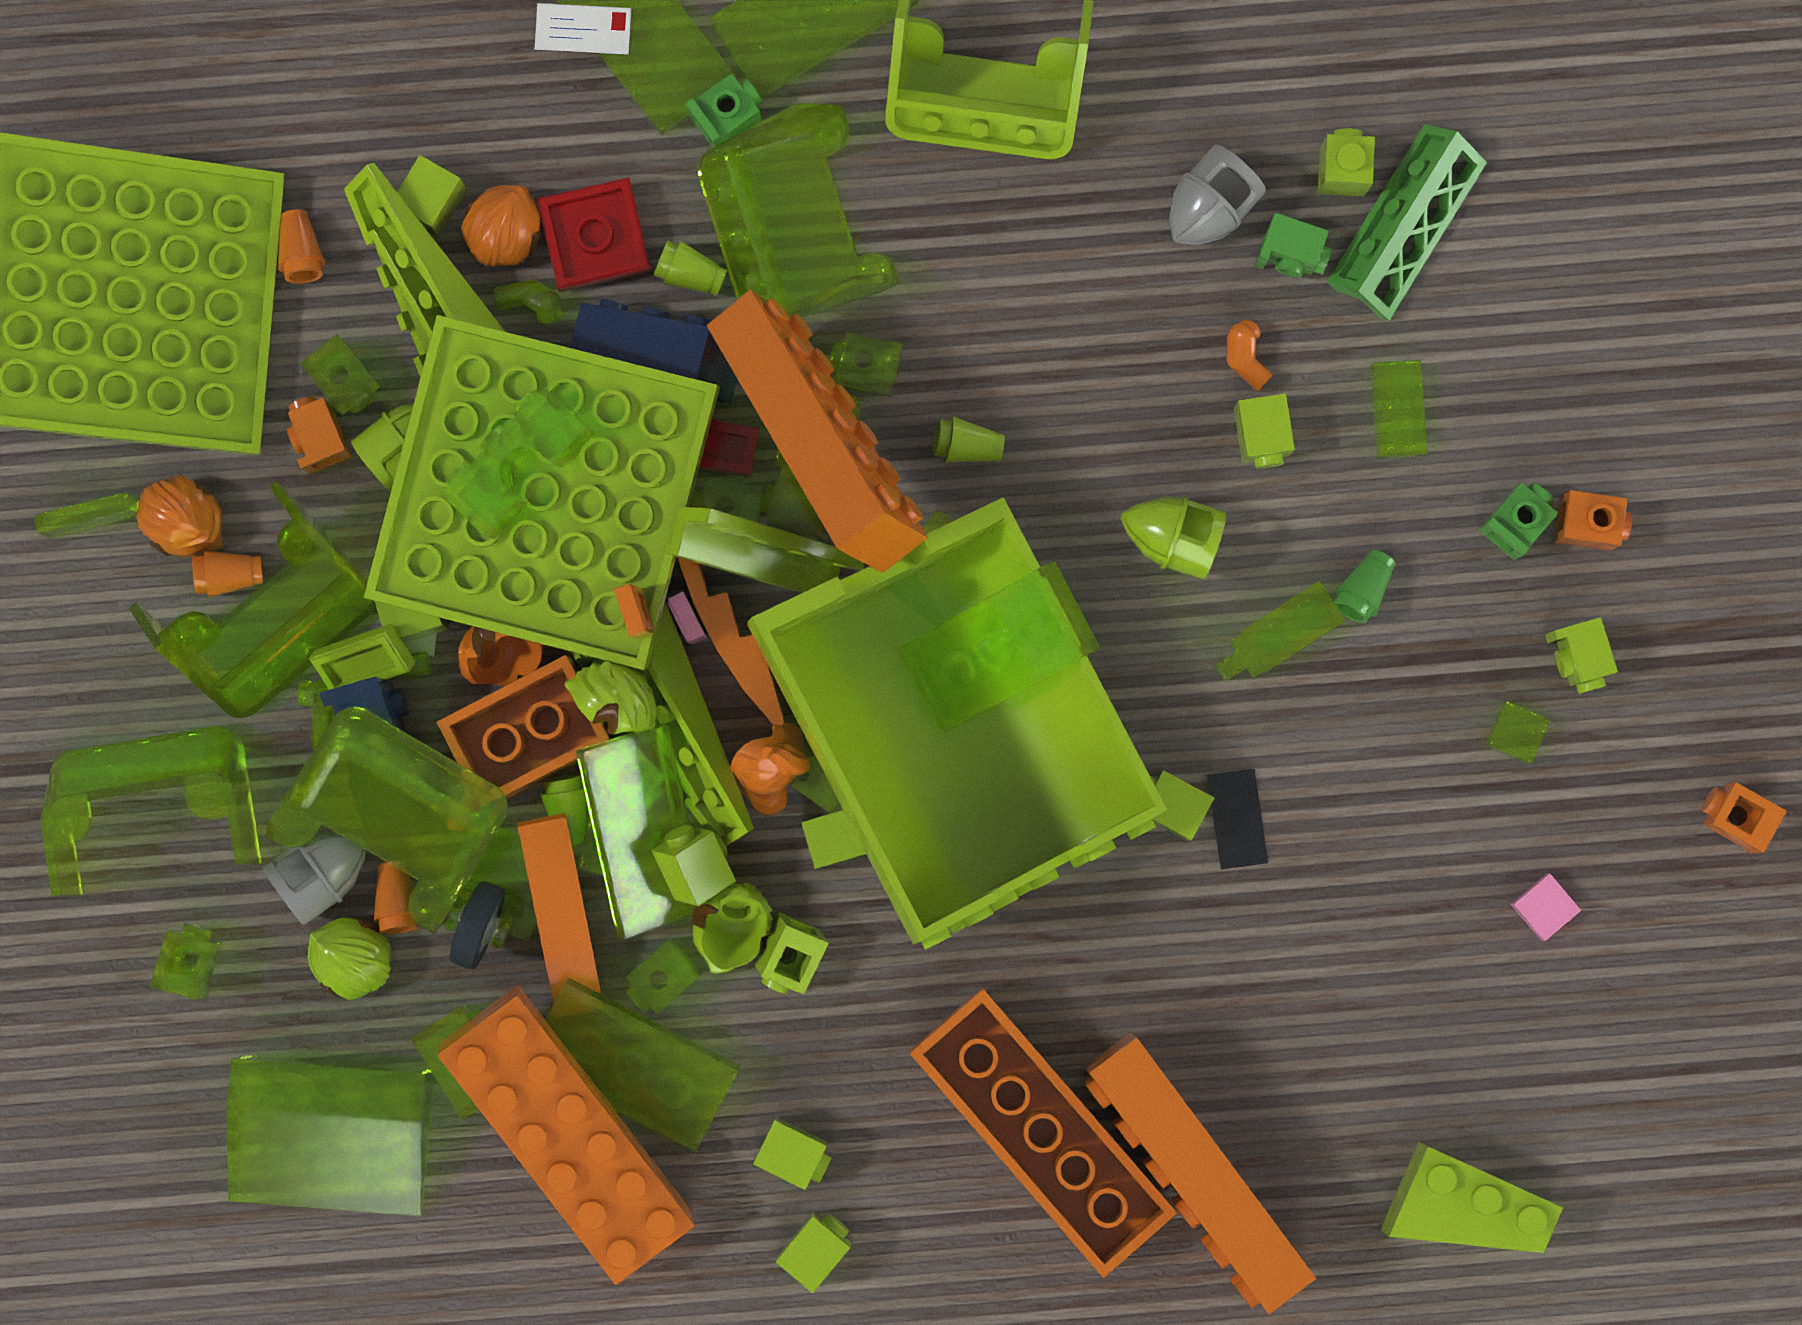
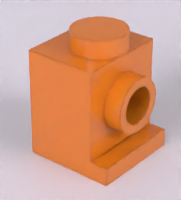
M308 396L288 406L290 409L288 415L293 426L286 428L287 434L296 453H305L304 457L297 459L300 469L311 475L354 457L334 408L326 399L322 397L317 400L315 396Z
M1731 782L1725 783L1723 789L1717 786L1714 787L1707 796L1702 806V812L1708 814L1703 825L1743 847L1742 849L1750 854L1764 853L1787 811L1739 783ZM1733 807L1738 808L1742 813V820L1737 825L1732 824L1728 818Z

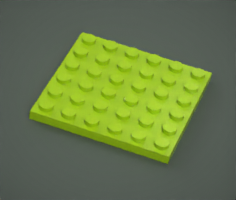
M0 132V427L258 456L261 449L284 173Z
M437 315L364 598L647 671L676 560L675 556L668 555L667 553L678 506H690L720 387L716 384ZM627 584L641 587L655 629L653 633L639 638L628 635L614 592L615 588Z

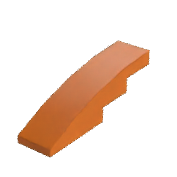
M677 557L693 604L716 650L742 689L773 725L782 726L786 722L771 670L753 635L741 637L729 594L724 592L710 596L701 564Z
M561 813L517 822L556 1017L604 1007L566 815Z

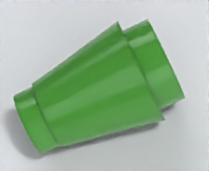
M1371 550L1368 556L1362 560L1335 590L1337 598L1333 603L1334 607L1347 618L1359 623H1366L1370 616H1376L1392 570L1396 565L1395 561L1379 550Z

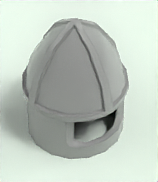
M1215 144L1189 173L1186 172L1181 177L1173 193L1169 216L1172 239L1176 243L1200 245L1224 238L1240 226L1244 216L1266 193L1265 185L1243 160L1223 146ZM1229 168L1233 169L1237 174H1239L1244 179V181L1238 178Z
M347 832L318 833L302 840L297 839L295 841L296 844L262 867L273 887L303 926L337 902L339 904L343 902V897L355 885L365 860L367 841L364 836Z

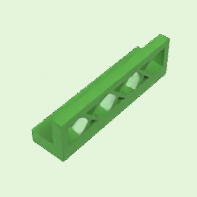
M1428 124L1423 125L1327 280V283L1335 291L1359 298L1379 318L1390 321L1487 164L1482 156L1458 131ZM1460 155L1467 164L1458 179L1452 181V166ZM1439 195V210L1433 219L1428 220L1427 206L1433 196ZM1414 235V250L1408 259L1403 260V245L1409 236ZM1390 275V289L1381 301L1374 292L1383 277Z

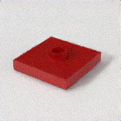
M629 177L537 198L559 293L652 272Z

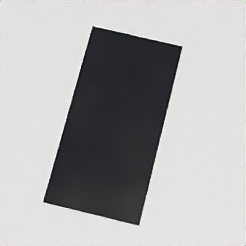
M1255 769L1207 775L1210 795L1214 797L1211 805L1221 870L1267 864L1268 858Z

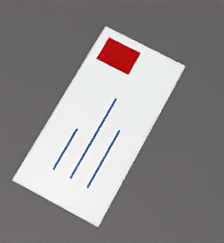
M537 3L534 50L629 54L631 8Z

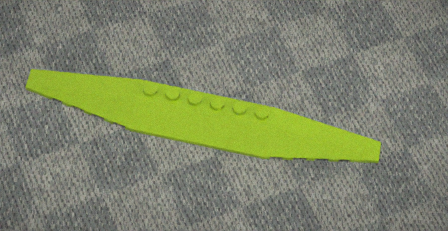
M375 163L367 164L344 188V191L366 245H375L382 263L376 270L384 289L392 287L402 312L396 315V319L402 332L410 331L419 354L413 360L421 378L437 315L504 332L505 330ZM665 602L648 669L645 671L634 668L646 678L653 691L657 706V717L653 726L644 733L639 734L633 731L630 733L638 743L645 740L660 759L656 767L669 783L674 780L678 782L688 796L684 801L685 805L702 827L716 833L722 839L725 846H728L752 831L754 827ZM571 652L581 669L583 667H590L593 662L603 664L606 661Z

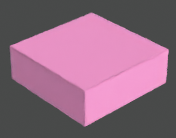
M681 592L669 598L667 603L686 641L689 644L695 645L707 639L686 594Z
M1550 873L1545 874L1510 904L1541 941L1549 939L1581 911Z

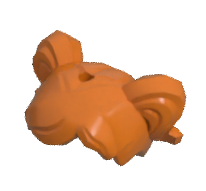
M783 723L782 726L774 724L772 726V736L751 740L744 744L737 751L730 765L741 794H745L753 807L766 816L777 815L786 807L788 801L786 787L792 783L797 775L804 774L811 767L810 759L805 755L802 730L795 724Z

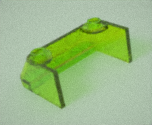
M277 481L269 488L292 518L282 527L277 536V548L288 563L218 624L207 614L193 611L179 616L164 628L137 602L129 607V610L154 649L222 710L235 718L249 717L261 710L313 665L309 657L316 649L339 642L366 619L376 607L374 600L364 598L368 582L365 576L319 523Z
M210 726L75 749L60 754L54 760L50 769L41 813V829L51 896L83 895L75 843L81 841L91 828L90 801L180 785L184 786L187 806L194 815L207 820L228 818L235 865L254 866L262 864L244 746L239 735L226 727Z

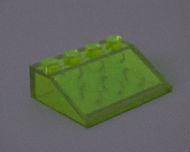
M246 1055L232 1058L227 1098L228 1201L422 1216L435 1070Z

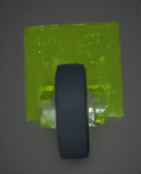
M477 818L472 820L439 908L451 912L446 920L445 929L455 932L449 957L450 961L454 964L474 970L482 960L489 945L500 949L510 935L529 942L537 923L519 834Z

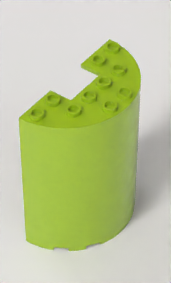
M1004 497L927 533L928 539L884 573L869 566L842 580H839L837 576L751 617L747 622L755 641L912 944L921 942L925 950L952 936L951 933L953 934L994 914V911L1019 899V896L1057 879L1059 875L1055 868L1070 861L1073 869L1116 849L1112 839L1125 832L1130 840L1152 830L1157 827L1152 818L1168 810Z

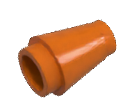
M300 209L283 212L280 219L278 270L284 273V278L289 283L305 284L314 282L323 276L322 268L325 266L326 261L309 220L308 212Z
M204 551V556H192L193 581L196 595L207 594L208 598L257 584H264L261 556Z
M392 861L377 865L378 875L374 923H379L380 933L401 934L417 930L419 928L418 918L422 914L407 871L406 862Z

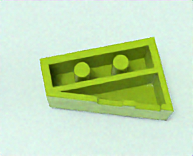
M1418 1142L1380 1231L1388 1237L1544 1253L1563 1207Z

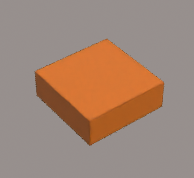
M627 584L615 588L614 592L628 635L639 638L653 633L655 629L641 587Z

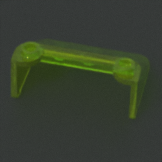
M794 104L707 150L701 157L698 165V178L737 300L751 289L767 301L771 297L776 299L788 315L791 316L797 313L802 318L883 292L900 284L895 266L885 254L871 252L858 257L826 157L844 149L849 140V124L843 105Z
M350 707L337 713L268 822L265 836L284 847L298 848L306 845L313 839L321 824L419 880L409 896L408 911L416 924L435 934L506 817L508 804L504 793L494 784L368 710Z

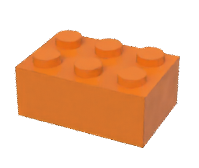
M564 655L436 722L480 808L489 810L615 743L612 735L607 732L608 727L606 723L593 724L580 711L571 693L566 689L565 681L573 679L578 672L573 659L569 656Z

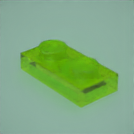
M1421 360L1373 362L1371 365L1377 459L1424 457L1427 455Z

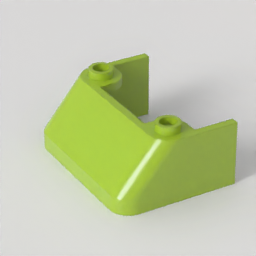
M899 0L894 25L885 114L887 128L895 136L911 141L1041 159H1058L1065 156L1073 145L1094 1L1084 0L1078 39L1056 37L1047 40L1039 48L1035 66L943 53L944 34L942 29L929 19L909 16L911 0Z

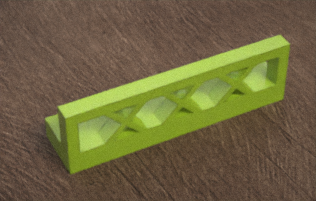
M678 506L667 553L668 555L799 593L808 591L839 576L840 568L863 570L864 567L863 562L842 552L835 546L710 508Z

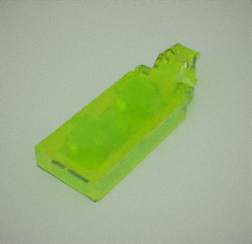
M1317 581L1239 632V636L1229 642L1235 653L1215 665L1225 682L1246 668L1254 678L1261 672L1266 673L1344 622L1345 618L1321 582Z

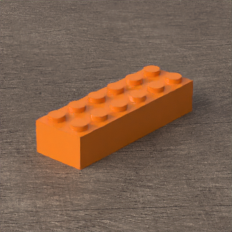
M750 289L706 325L837 549L884 573L928 539L919 523L923 519L922 512L909 496H903L896 485L901 481L899 474L888 460L883 457L880 458L874 449V446L878 444L876 436L863 421L856 419L852 412L856 407L854 400L841 385H836L830 376L834 372L831 362L819 349L813 348L809 341V338L813 335L812 331L797 313L791 316L788 315L776 299L771 297L767 301Z
M516 985L439 1043L437 1052L439 1059L615 1285L619 1284L695 1227L693 1212L519 985Z
M982 987L909 1050V1054L1103 1278L1177 1214L1171 1204Z
M1128 1033L1084 1067L1091 1076L1083 1082L1103 1109L1111 1104L1120 1115L1112 1121L1133 1149L1139 1144L1143 1146L1149 1154L1141 1160L1162 1189L1169 1184L1172 1185L1178 1195L1171 1199L1172 1203L1192 1229L1201 1224L1207 1232L1200 1239L1222 1269L1229 1264L1233 1267L1236 1274L1229 1279L1252 1309L1260 1304L1268 1314H1271L1317 1279L1136 1036Z

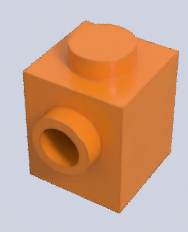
M1574 490L1564 493L1560 496L1554 543L1612 551L1620 547L1622 540L1627 541L1632 526V513L1626 512L1628 498Z

